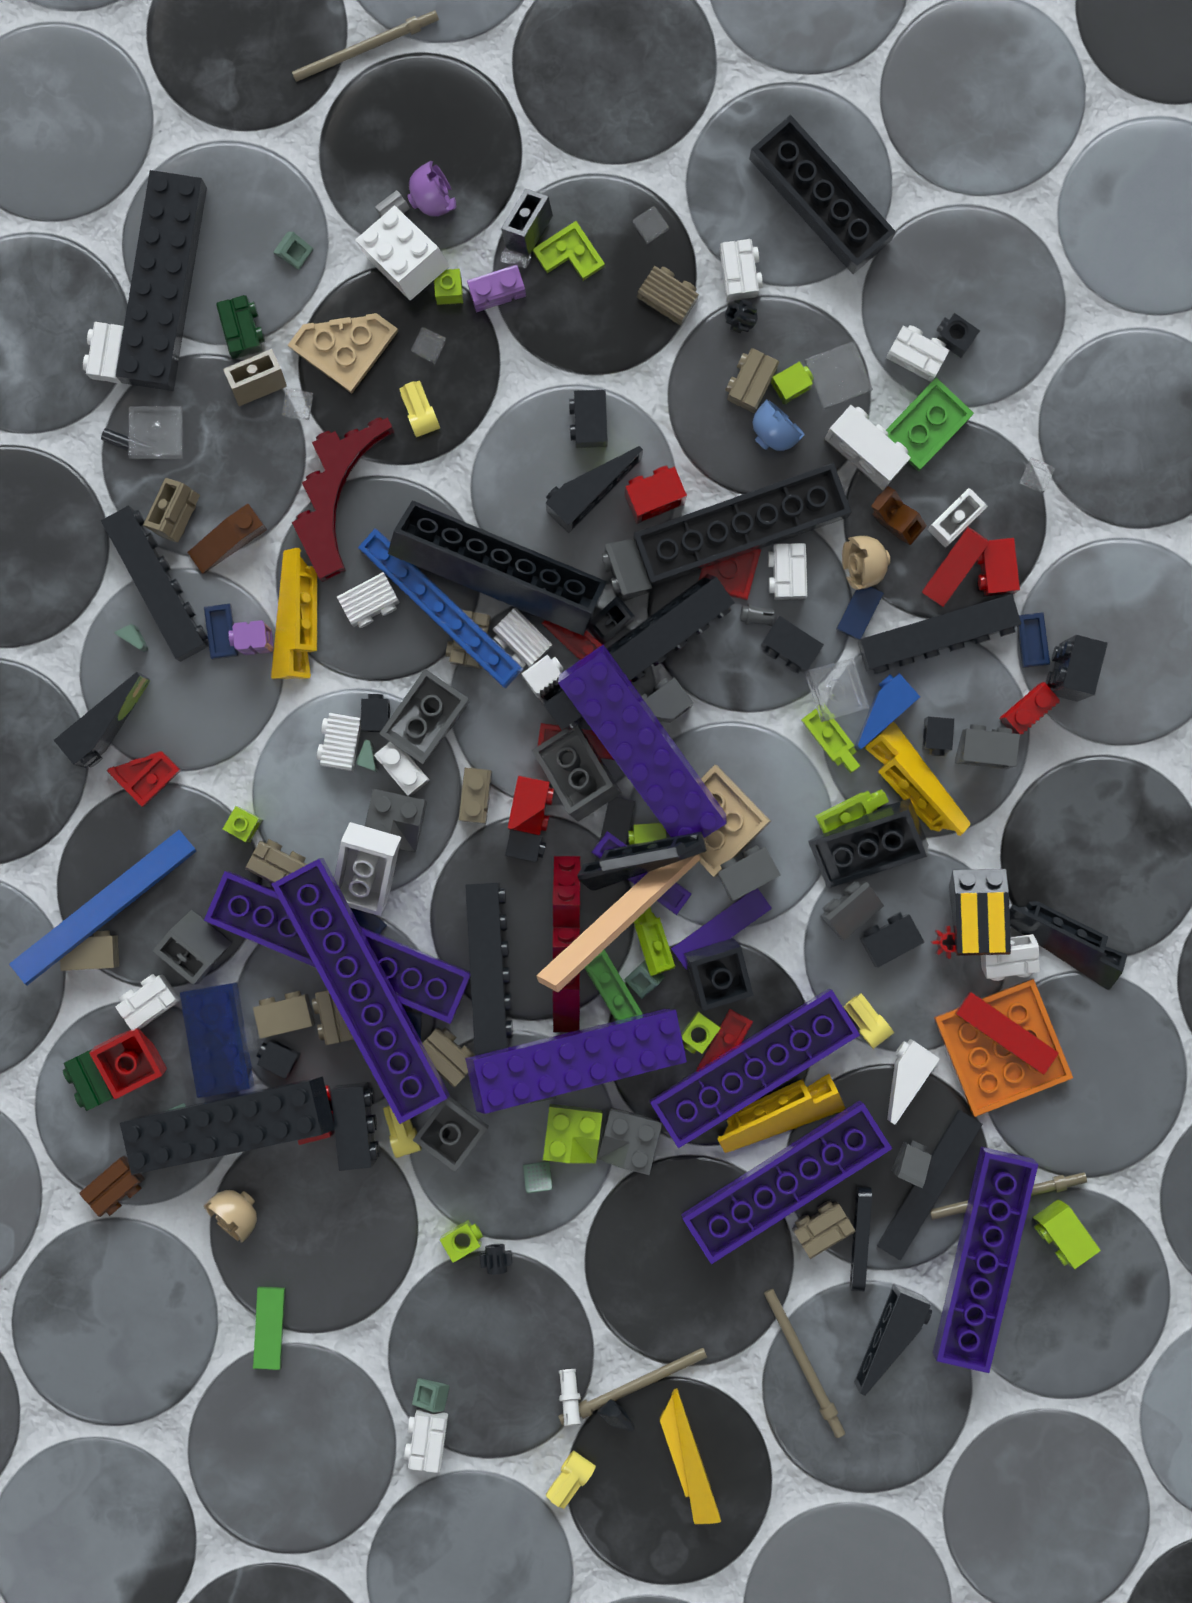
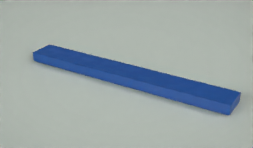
M375 528L358 548L500 685L507 688L521 673L523 668L418 567L389 555L388 550L391 542Z
M178 830L14 959L9 965L23 983L28 986L197 852L183 833Z

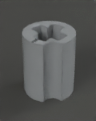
M396 190L377 204L375 209L380 217H382L394 205L402 213H405L410 207Z

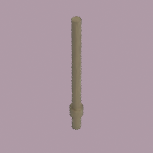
M434 10L418 18L413 16L406 19L404 24L292 71L295 81L302 80L408 33H411V35L421 31L420 28L438 21V15Z
M1085 1172L1066 1177L1059 1175L1052 1177L1050 1181L1034 1184L1031 1196L1050 1191L1058 1193L1066 1191L1067 1187L1087 1183ZM968 1200L931 1209V1219L935 1220L966 1212Z
M774 1289L764 1292L821 1407L819 1411L823 1419L828 1421L836 1438L845 1435V1431L837 1417L838 1411L834 1403H830Z
M704 1348L696 1350L597 1398L580 1402V1417L584 1419L593 1415V1411L601 1408L610 1399L616 1401L707 1358ZM560 1414L558 1417L561 1424L564 1425V1415Z

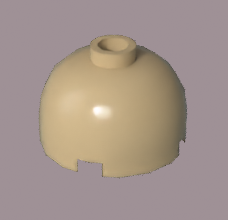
M869 536L848 538L850 541L845 542L842 549L843 569H848L851 576L846 577L848 583L856 590L878 584L883 580L890 564L889 552L875 538Z
M234 1190L218 1192L204 1205V1209L209 1216L212 1217L216 1214L217 1224L237 1241L243 1242L251 1234L257 1222L256 1211L252 1206L255 1201L245 1191L241 1194Z

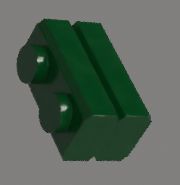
M247 295L217 302L216 306L230 356L236 359L248 354L262 352L261 343L265 342L262 328L256 327L254 318L259 317L255 302H250Z
M91 1050L63 1063L65 1066L63 1075L69 1084L73 1083L77 1091L74 1094L75 1100L79 1107H84L86 1111L113 1099L109 1088L89 1054Z

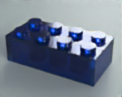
M234 982L180 992L197 1098L247 1090L254 1087L238 983Z

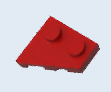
M159 751L116 767H110L106 771L142 807H145L181 769L163 751Z

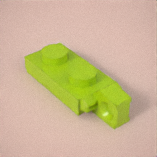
M823 704L801 719L802 723L832 762L834 761L837 766L843 763L850 773H853L860 767L852 756L857 752L853 747L855 745Z
M882 789L872 794L869 791L861 792L815 815V818L824 834L878 810V807L888 803L889 800Z
M649 907L634 921V926L650 976L675 968V964L660 917L656 918L655 914L652 913L651 907Z

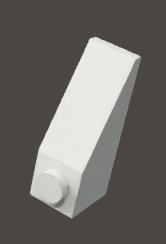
M911 1039L908 1042L903 1041L895 1053L898 1057L894 1065L887 1120L894 1125L940 1060V1058Z

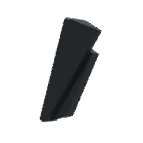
M701 831L607 849L604 851L600 861L583 864L577 876L581 883L590 890L595 891L706 852L707 847Z
M1038 901L1029 902L1025 907H1017L1016 905L1010 907V926L1023 935L1033 934L1039 946L1105 989L1110 990L1123 973L1127 954L1106 947L1108 936Z

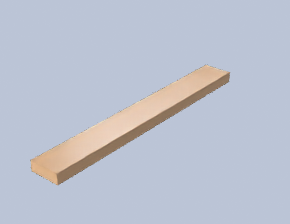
M699 854L649 871L537 974L538 982L559 992L700 861Z

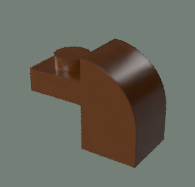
M889 486L876 497L875 502L871 505L874 510L872 514L874 518L890 533L908 545H911L927 526L921 515L905 505L896 490Z

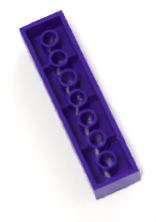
M604 645L559 674L558 684L671 837L702 831L705 838L727 824L725 811Z
M827 989L649 1101L679 1149L854 1040L860 1034L833 990Z
M662 1009L465 1058L476 1111L483 1114L687 1062L676 1010Z
M859 1100L682 1213V1219L709 1262L713 1264L884 1155L892 1147L864 1103Z
M985 1147L980 1148L933 1349V1355L938 1362L990 1373L1038 1169V1163L1033 1158Z

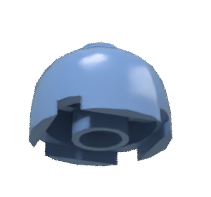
M766 400L754 414L752 421L753 429L758 435L755 441L765 450L771 447L776 451H785L796 445L805 434L796 423L793 424L787 414L771 401Z

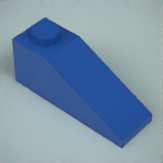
M900 673L895 677L890 674L879 683L881 689L874 697L855 745L858 751L920 698L918 693Z

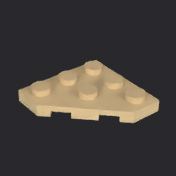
M377 313L368 314L364 317L329 320V322L318 324L308 323L301 326L289 342L288 347L352 394L397 334L398 329Z
M714 765L701 778L725 811L727 824L704 838L707 851L699 854V862L713 877H716L718 875L717 872L722 870L721 864L735 858L771 822L718 765Z

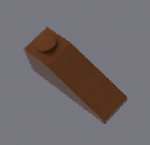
M247 503L222 521L187 553L201 573L204 574L267 531V528L254 509Z

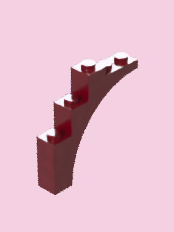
M379 417L368 423L369 427L363 430H351L344 435L345 438L340 440L336 431L332 433L326 431L316 437V441L312 442L325 471L322 473L320 471L312 472L306 476L307 480L302 482L315 511L307 510L296 516L297 520L293 521L292 524L322 582L346 571L339 554L336 537V512L341 491L350 472L361 457L376 443L394 433L388 417L385 419Z
M554 856L553 960L580 936V881L577 876L580 871V856ZM580 972L559 992L553 990V1032L570 1033L580 1030Z

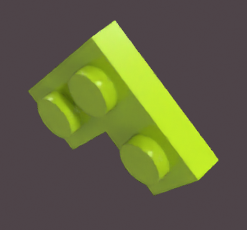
M577 221L533 249L534 255L546 273L570 260L584 281L605 267V263Z

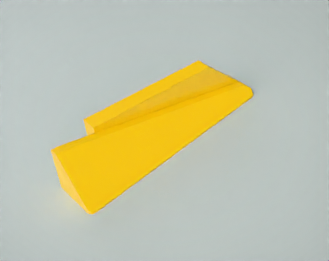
M292 548L283 552L271 678L273 679L311 678L308 652L317 651V573L313 566H307L301 558L300 548Z
M895 722L890 723L865 746L867 751L884 764L878 771L903 800L911 799L916 814L930 830L939 832L942 829L952 830L959 836L970 826V821Z
M830 1074L823 1076L808 1087H806L803 1079L752 1102L728 1117V1126L724 1134L718 1137V1141L723 1151L728 1153L845 1110V1106Z
M676 1388L673 1390L672 1396L660 1416V1423L685 1496L690 1497L694 1524L720 1523V1513L682 1400Z

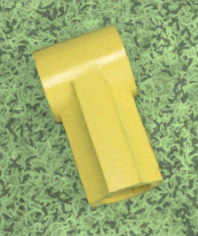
M410 382L399 388L416 438L440 429L434 410L428 403L421 382Z
M862 993L852 998L843 1006L859 1027L860 1034L872 1049L894 1034L889 1024L880 1014L878 1015Z
M390 1106L384 1107L385 1118L391 1134L389 1135L390 1144L395 1158L422 1151L421 1146L413 1141L417 1135V1130L413 1128L411 1118L399 1124Z
M573 1450L562 1465L560 1474L546 1492V1497L557 1507L565 1509L579 1487L587 1483L596 1466Z

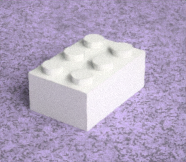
M395 205L355 239L367 259L409 300H412L450 266L439 247Z
M850 405L830 427L824 439L879 488L884 490L911 458L908 455L909 451L901 443H894L888 438L889 434L882 426L872 424L868 420V414L860 407L854 408Z
M349 823L341 840L334 879L350 908L378 916L382 915L390 895L401 841L400 836Z

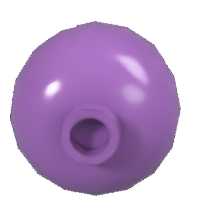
M429 161L415 170L410 177V194L407 196L414 209L419 208L422 213L429 216H441L456 208L455 197L450 199L448 196V190L452 189L437 164L432 167L433 161Z

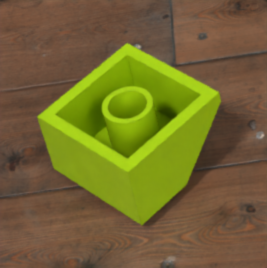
M550 1104L543 1160L562 1163H596L602 1110Z
M1057 1199L1033 1217L1037 1223L1034 1226L1035 1230L1048 1244L1054 1243L1058 1249L1055 1254L1064 1266L1069 1264L1073 1269H1076L1101 1251L1070 1206Z

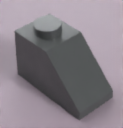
M912 1140L911 1144L903 1142L891 1171L897 1177L923 1188L932 1155L925 1151L927 1147L914 1140Z

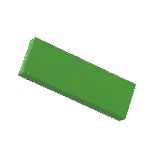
M603 950L585 967V970L616 1021L642 1015L643 1013L606 951Z
M260 1286L257 1288L253 1369L280 1370L285 1288Z

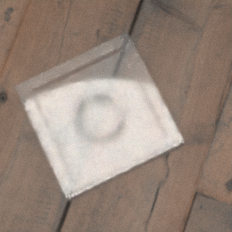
M855 341L805 359V364L814 377L812 382L823 409L872 392L873 390Z
M129 406V459H183L182 406Z
M853 658L805 672L821 722L870 708Z

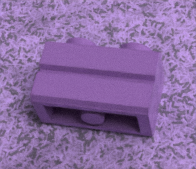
M517 265L467 280L476 312L510 302L513 298L517 300L526 297L525 287Z
M262 620L250 621L249 624L247 622L234 623L232 626L233 630L229 631L230 646H234L236 650L244 655L257 654V652L260 654L272 653L274 650L272 629Z

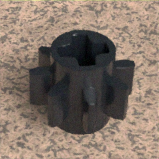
M742 299L741 302L735 300L734 303L727 307L725 319L726 323L731 325L730 330L737 333L742 331L749 332V329L755 326L758 315L757 309L752 308V302Z
M505 1244L486 1245L485 1252H481V1255H479L480 1268L487 1267V1274L491 1275L506 1273L507 1266H511L513 1263L512 1251H505Z

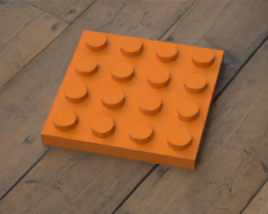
M1029 979L981 999L1059 1052L1045 1075L956 1015L955 1012L958 1008L934 1017L974 1117L1073 1078L1034 979Z

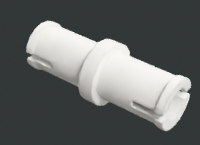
M576 1369L559 1371L562 1394L559 1396V1401L563 1404L564 1426L581 1424L578 1403L581 1396L580 1393H577Z

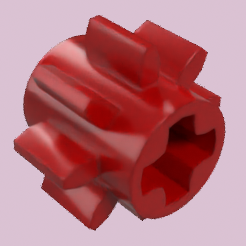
M945 926V932L943 933L935 930L938 937L936 940L931 941V943L937 944L938 949L935 952L937 955L944 951L946 952V958L951 959V952L956 953L954 933H951L950 926ZM947 935H949V939L954 940V944L949 945V949L946 945L942 944V941L947 939Z

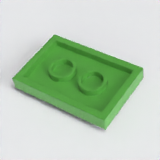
M936 377L886 429L889 434L887 437L894 443L899 442L909 451L908 455L911 457L908 462L917 471H920L973 416L974 412Z

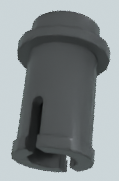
M751 604L742 606L740 621L745 622V625H749L750 622L772 626L774 609L751 607Z

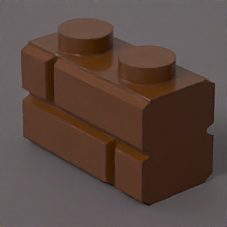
M124 1155L80 1192V1196L90 1205L97 1216L101 1217L106 1213L111 1216L122 1206L119 1201L126 1195L129 1199L142 1189L139 1184L145 1179L141 1173L131 1175L128 1158Z

